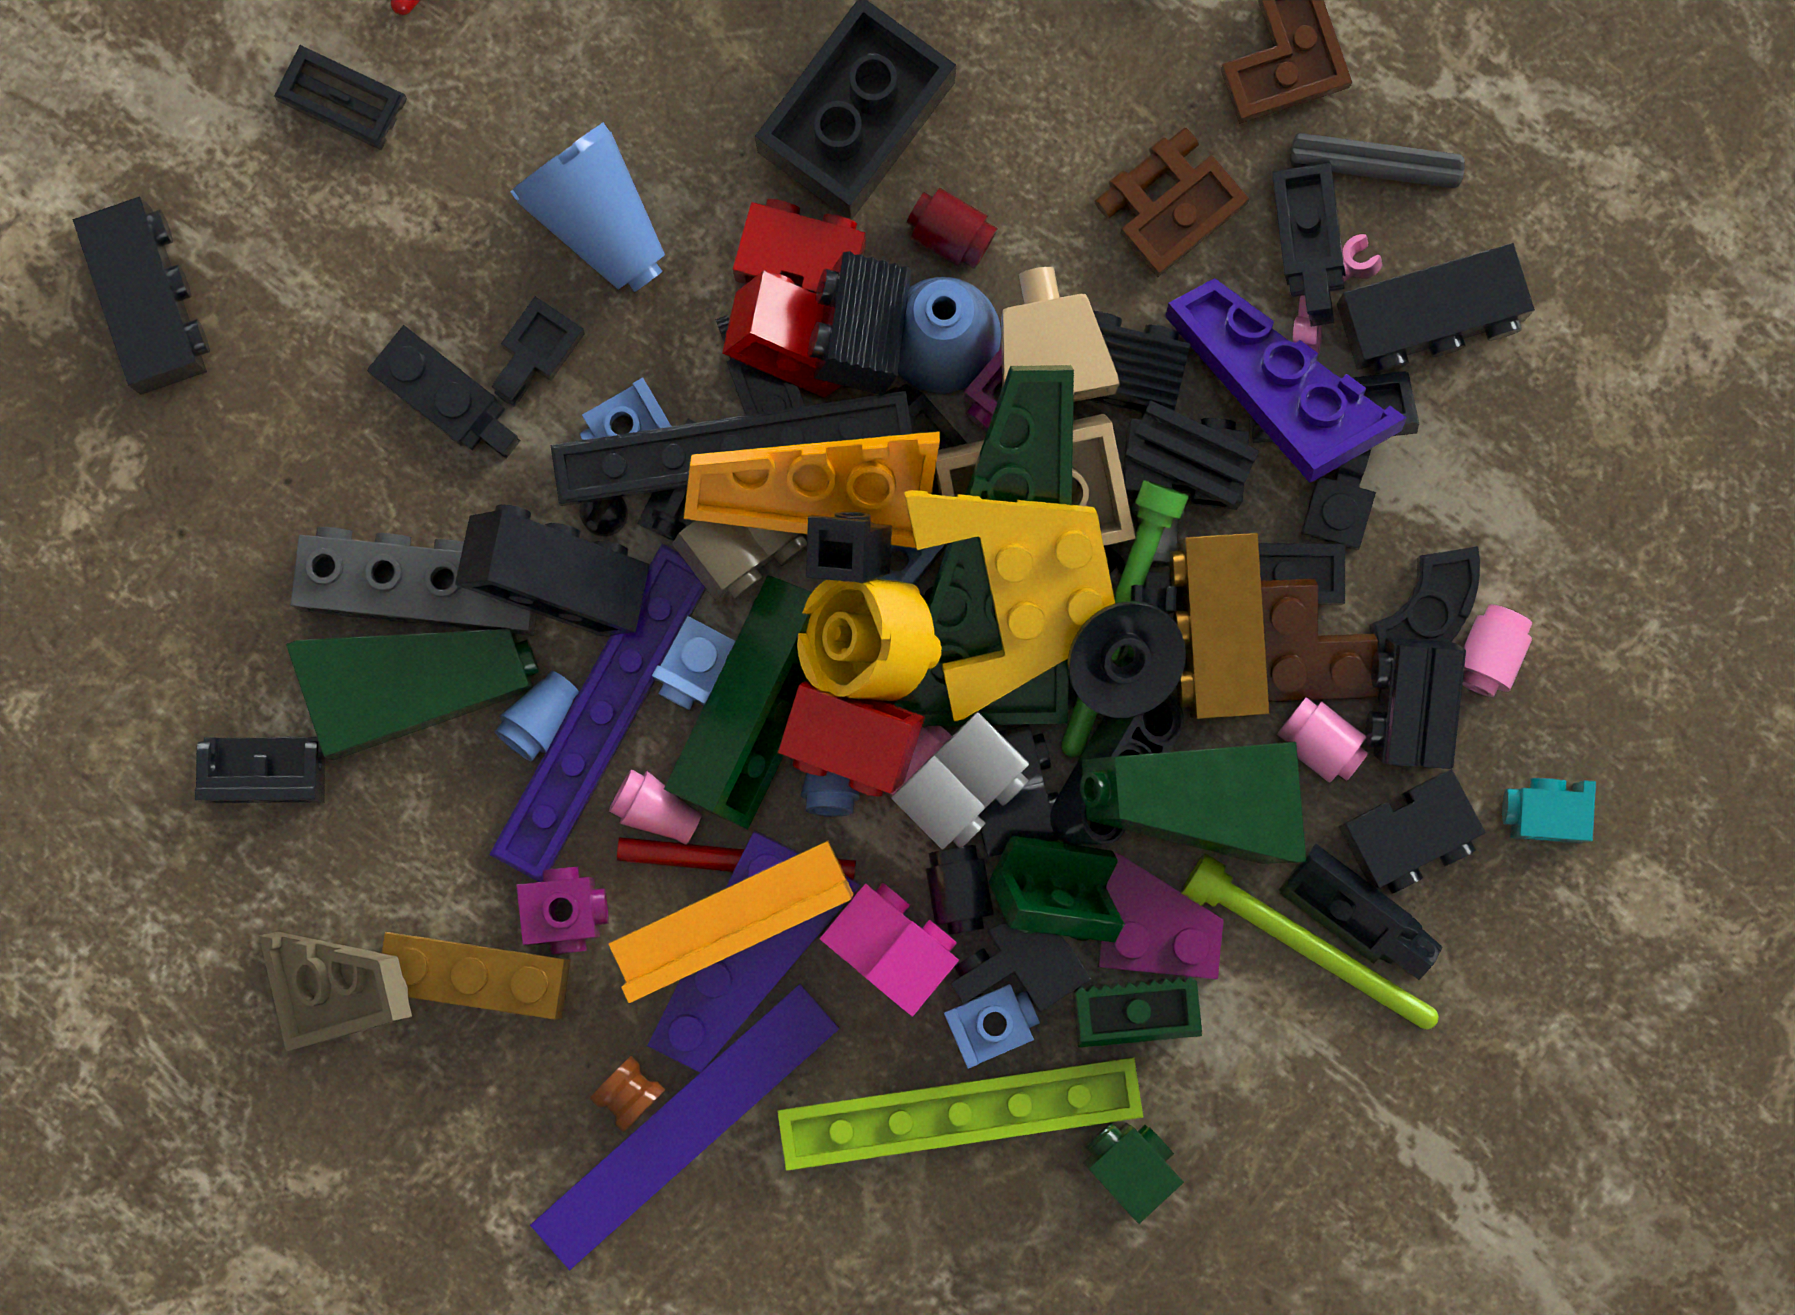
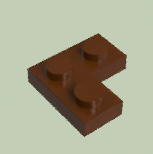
M1258 0L1274 47L1223 63L1221 67V73L1239 124L1348 89L1352 84L1324 0Z
M1316 579L1261 581L1268 701L1304 700L1305 697L1309 700L1378 697V688H1373L1371 680L1373 657L1378 652V640L1375 634L1318 636V584Z

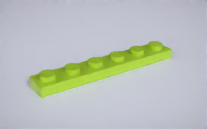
M1134 1057L777 1110L786 1171L1143 1118Z

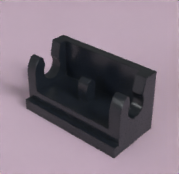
M204 737V742H198L195 801L203 803H325V757L323 756L318 738Z

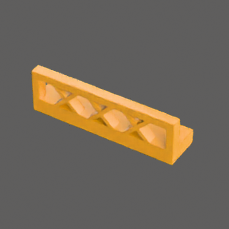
M829 840L610 942L608 945L626 981L621 988L628 1003L636 1001L851 900L854 894Z

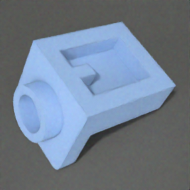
M687 616L661 666L657 665L652 674L656 681L663 684L658 694L687 710L691 709L694 701L704 706L735 641Z

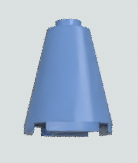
M601 123L582 136L572 146L558 156L556 155L510 191L519 205L615 288L620 289L628 283L632 290L636 292L663 272L656 262L665 253L612 132L608 130L604 123Z
M951 277L928 278L910 286L898 367L899 376L918 390L936 394L953 393L968 387L999 351L1001 342L1000 322L990 300L975 286Z

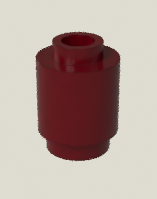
M941 188L937 190L933 197L923 192L906 222L915 227L910 239L958 267L963 262L973 269L979 264L998 228L986 222L988 215Z

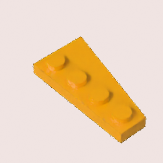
M940 431L691 455L684 519L807 534L808 516L834 517V514L838 512H861L871 514V522L874 524L892 526L891 545L916 548L904 492L918 490L927 491L928 494L932 493L940 443Z

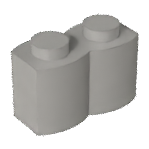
M977 711L892 795L891 799L942 850L952 841L961 849L986 824L978 815L994 799L1004 806L1027 784L1029 780L1021 772L1029 765V762Z

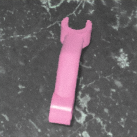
M1366 234L1353 236L1343 247L1346 276H1343L1344 282L1353 276L1360 279L1370 278L1376 275L1383 265L1380 255H1376L1363 263L1353 260L1356 253L1368 247ZM1302 295L1299 300L1298 317L1294 321L1293 342L1297 343L1301 340L1320 354L1322 325L1310 326L1305 295Z

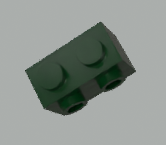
M1127 1122L1119 1129L1112 1123H1109L1085 1146L1091 1155L1083 1164L1138 1224L1184 1183L1166 1163L1174 1153L1146 1125L1137 1131Z

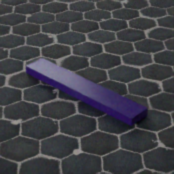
M663 543L659 547L649 565L636 632L611 635L489 854L538 882H543V870L552 869L656 680L652 676L657 665L661 666L687 616H692L706 590L685 560L674 549Z
M799 984L530 1226L568 1270H571L840 1028L805 988Z

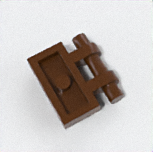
M1185 127L1171 139L1167 140L1163 137L1149 148L1151 154L1129 173L1123 170L1109 181L1111 188L1094 201L1101 213L1108 219L1124 206L1136 215L1134 219L1121 229L1120 234L1157 277L1162 275L1249 202L1247 195L1213 155L1209 156L1195 169L1191 167L1184 157L1198 147L1199 143L1195 136ZM1166 173L1172 177L1176 184L1156 201L1152 202L1144 190Z

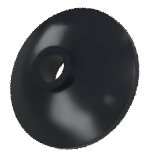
M1127 601L1110 605L1091 616L1082 625L1073 639L1068 655V674L1071 685L1083 703L1099 714L1114 718H1128L1144 714L1166 700L1177 686L1185 666V642L1177 624L1169 615L1156 606L1138 601ZM1127 644V654L1119 660H1112L1113 653L1119 647Z

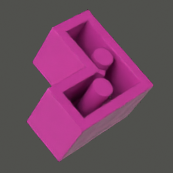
M865 883L821 936L820 940L913 1017L959 961L958 958L950 953L957 942L930 920H928L923 928L910 921L903 915L910 905L884 883L876 891Z

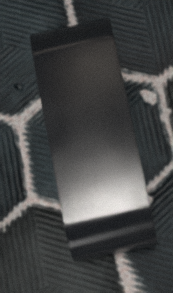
M1169 695L1160 705L1145 713L1147 718L1146 728L1143 722V714L1128 718L1103 717L1056 798L1050 812L1052 830L1060 841L1072 845L1110 844L1117 841L1123 835L1124 829L1091 822L1089 827L1086 805L1083 802L1080 791L1081 779L1083 777L1082 759L1170 752L1184 725L1182 708L1174 696Z

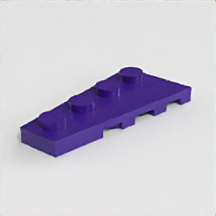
M1214 278L1168 303L1165 318L1185 341L1190 343L1192 349L1309 483L1402 431L1407 417L1390 405L1385 410L1364 395L1366 388L1347 374L1342 379L1316 361L1318 357L1316 351L1301 340L1295 343L1283 337L1272 329L1274 324L1272 319Z
M755 830L726 888L798 855L800 852ZM845 875L854 894L862 883ZM845 903L680 979L647 1046L701 1073Z

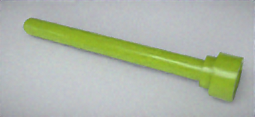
M1204 853L1194 866L1181 889L1182 895L1200 906L1205 902L1213 907L1218 903L1418 1027L1428 1030L1437 1025L1439 1016L1433 1007L1232 884L1233 877L1224 872L1226 865Z

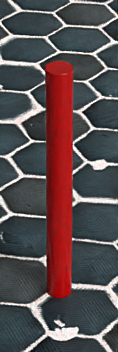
M619 837L617 861L734 872L745 849L695 844L685 845L675 842ZM837 858L844 874L854 879L856 860Z

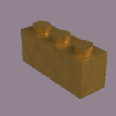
M1258 533L1185 537L1179 539V551L1170 552V577L1172 586L1182 587L1183 611H1176L1173 617V621L1182 633L1186 649L1187 671H1183L1177 684L1180 707H1189L1190 718L1196 719L1269 714Z
M385 932L382 953L398 957L402 976L407 984L408 997L548 1019H562L571 964L569 959Z

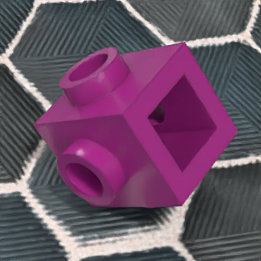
M578 867L543 870V882L517 885L523 945L530 946L550 943L551 955L587 951L586 939L600 938L599 925L609 924L605 888L595 889L594 878H579ZM568 900L572 905L573 912L568 920L562 922L557 916V908L562 901Z

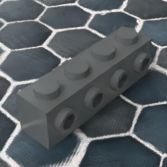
M317 527L316 536L299 535L290 605L300 612L471 630L510 629L514 634L534 636L537 613L455 585L464 544L463 541L435 539L434 549L411 546V537L391 533H376L375 542L352 540L353 531L334 527Z

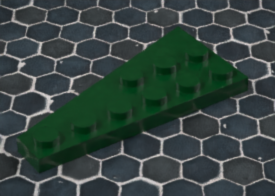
M1071 365L1010 366L965 495L980 496L981 499L1006 502L1024 500L1072 505L1074 369ZM979 537L948 543L927 603L933 620L934 635L939 638L941 643V657L934 668L927 670L920 684L910 694L892 703V705L925 716L922 726L964 725L974 715L972 714L963 720L954 722L941 664L1002 650ZM1068 659L980 709L978 712L991 725L1068 723Z

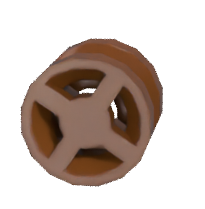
M630 1056L595 1091L590 1100L597 1107H607L615 1115V1125L624 1133L666 1089L658 1081H648L640 1073V1064Z

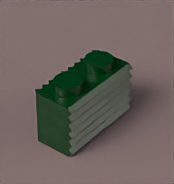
M1184 976L1182 980L1179 977H1172L1170 981L1166 978H1161L1158 982L1154 979H1149L1146 984L1143 981H1136L1134 985L1131 982H1125L1122 986L1118 983H1113L1110 987L1106 984H1101L1098 989L1094 985H1089L1086 990L1080 986L1073 992L1078 1047L1084 1048L1202 1036L1197 981L1191 976Z

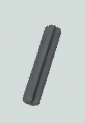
M1305 133L1295 135L1290 154L1291 165L1298 168L1331 162L1332 171L1336 173L1448 188L1459 187L1463 180L1465 169L1464 157L1461 154Z

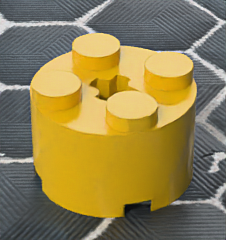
M873 579L864 583L825 580L815 588L806 601L802 614L811 615L806 633H798V656L808 681L820 691L829 692L841 698L895 701L910 694L920 684L927 670L934 668L939 662L942 647L939 638L934 635L930 610L920 594V590L912 583L884 579Z

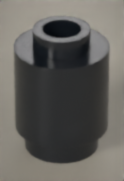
M976 845L929 853L931 868H926L925 870L935 924L947 923L949 935L984 929L982 917L994 915L985 861L984 859H978Z

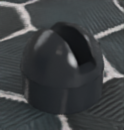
M622 497L612 498L613 501L605 511L599 524L590 519L603 500L581 503L579 512L584 526L597 536L606 537L618 533L625 526L628 518V508Z

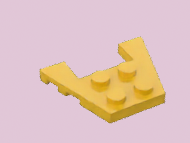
M918 490L904 492L917 550L973 537H979L1002 650L941 664L954 722L967 718L1068 659L1073 639L1082 625L1098 611L1115 604L1098 514L1094 507L1017 500V502L981 499L980 496L960 494L957 497L942 496Z

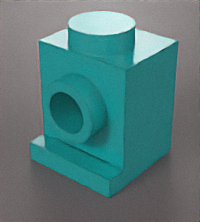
M1531 778L1530 788H1506L1502 803L1503 824L1511 825L1510 838L1568 843L1593 841L1596 781L1583 780L1573 783L1572 791H1566V780Z

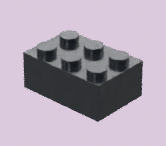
M857 0L755 135L757 153L846 218L852 220L955 84L956 64L868 0Z

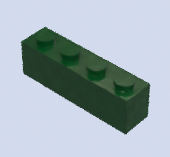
M767 575L664 790L747 830L784 756L779 754L778 750L798 687L808 680L800 664L797 642L798 633H806L811 614H802L806 601L812 593L811 591Z

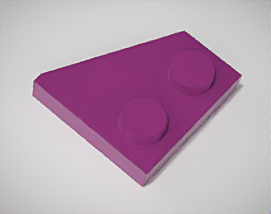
M1114 853L1118 863L1106 888L1125 925L1115 943L1100 941L1098 967L1218 979L1223 919L1182 895L1181 892L1121 854Z

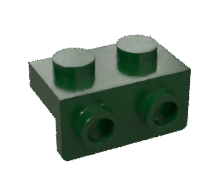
M1013 836L1009 839L989 880L990 887L1009 928L1030 934L1041 932L1069 936L1080 941L1092 939L1115 943L1125 925L1106 888L1118 863V859L1113 851Z

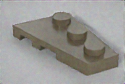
M283 932L259 935L286 1052L412 1017L408 1001V988L402 976L397 956Z

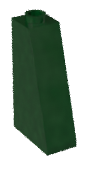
M510 629L296 640L286 644L323 756L333 761L526 694L533 688L530 676L539 673V668L528 639L518 642L516 635Z
M1296 742L1082 759L1083 777L1081 779L1080 791L1083 802L1086 805L1087 821L1261 864L1307 862Z

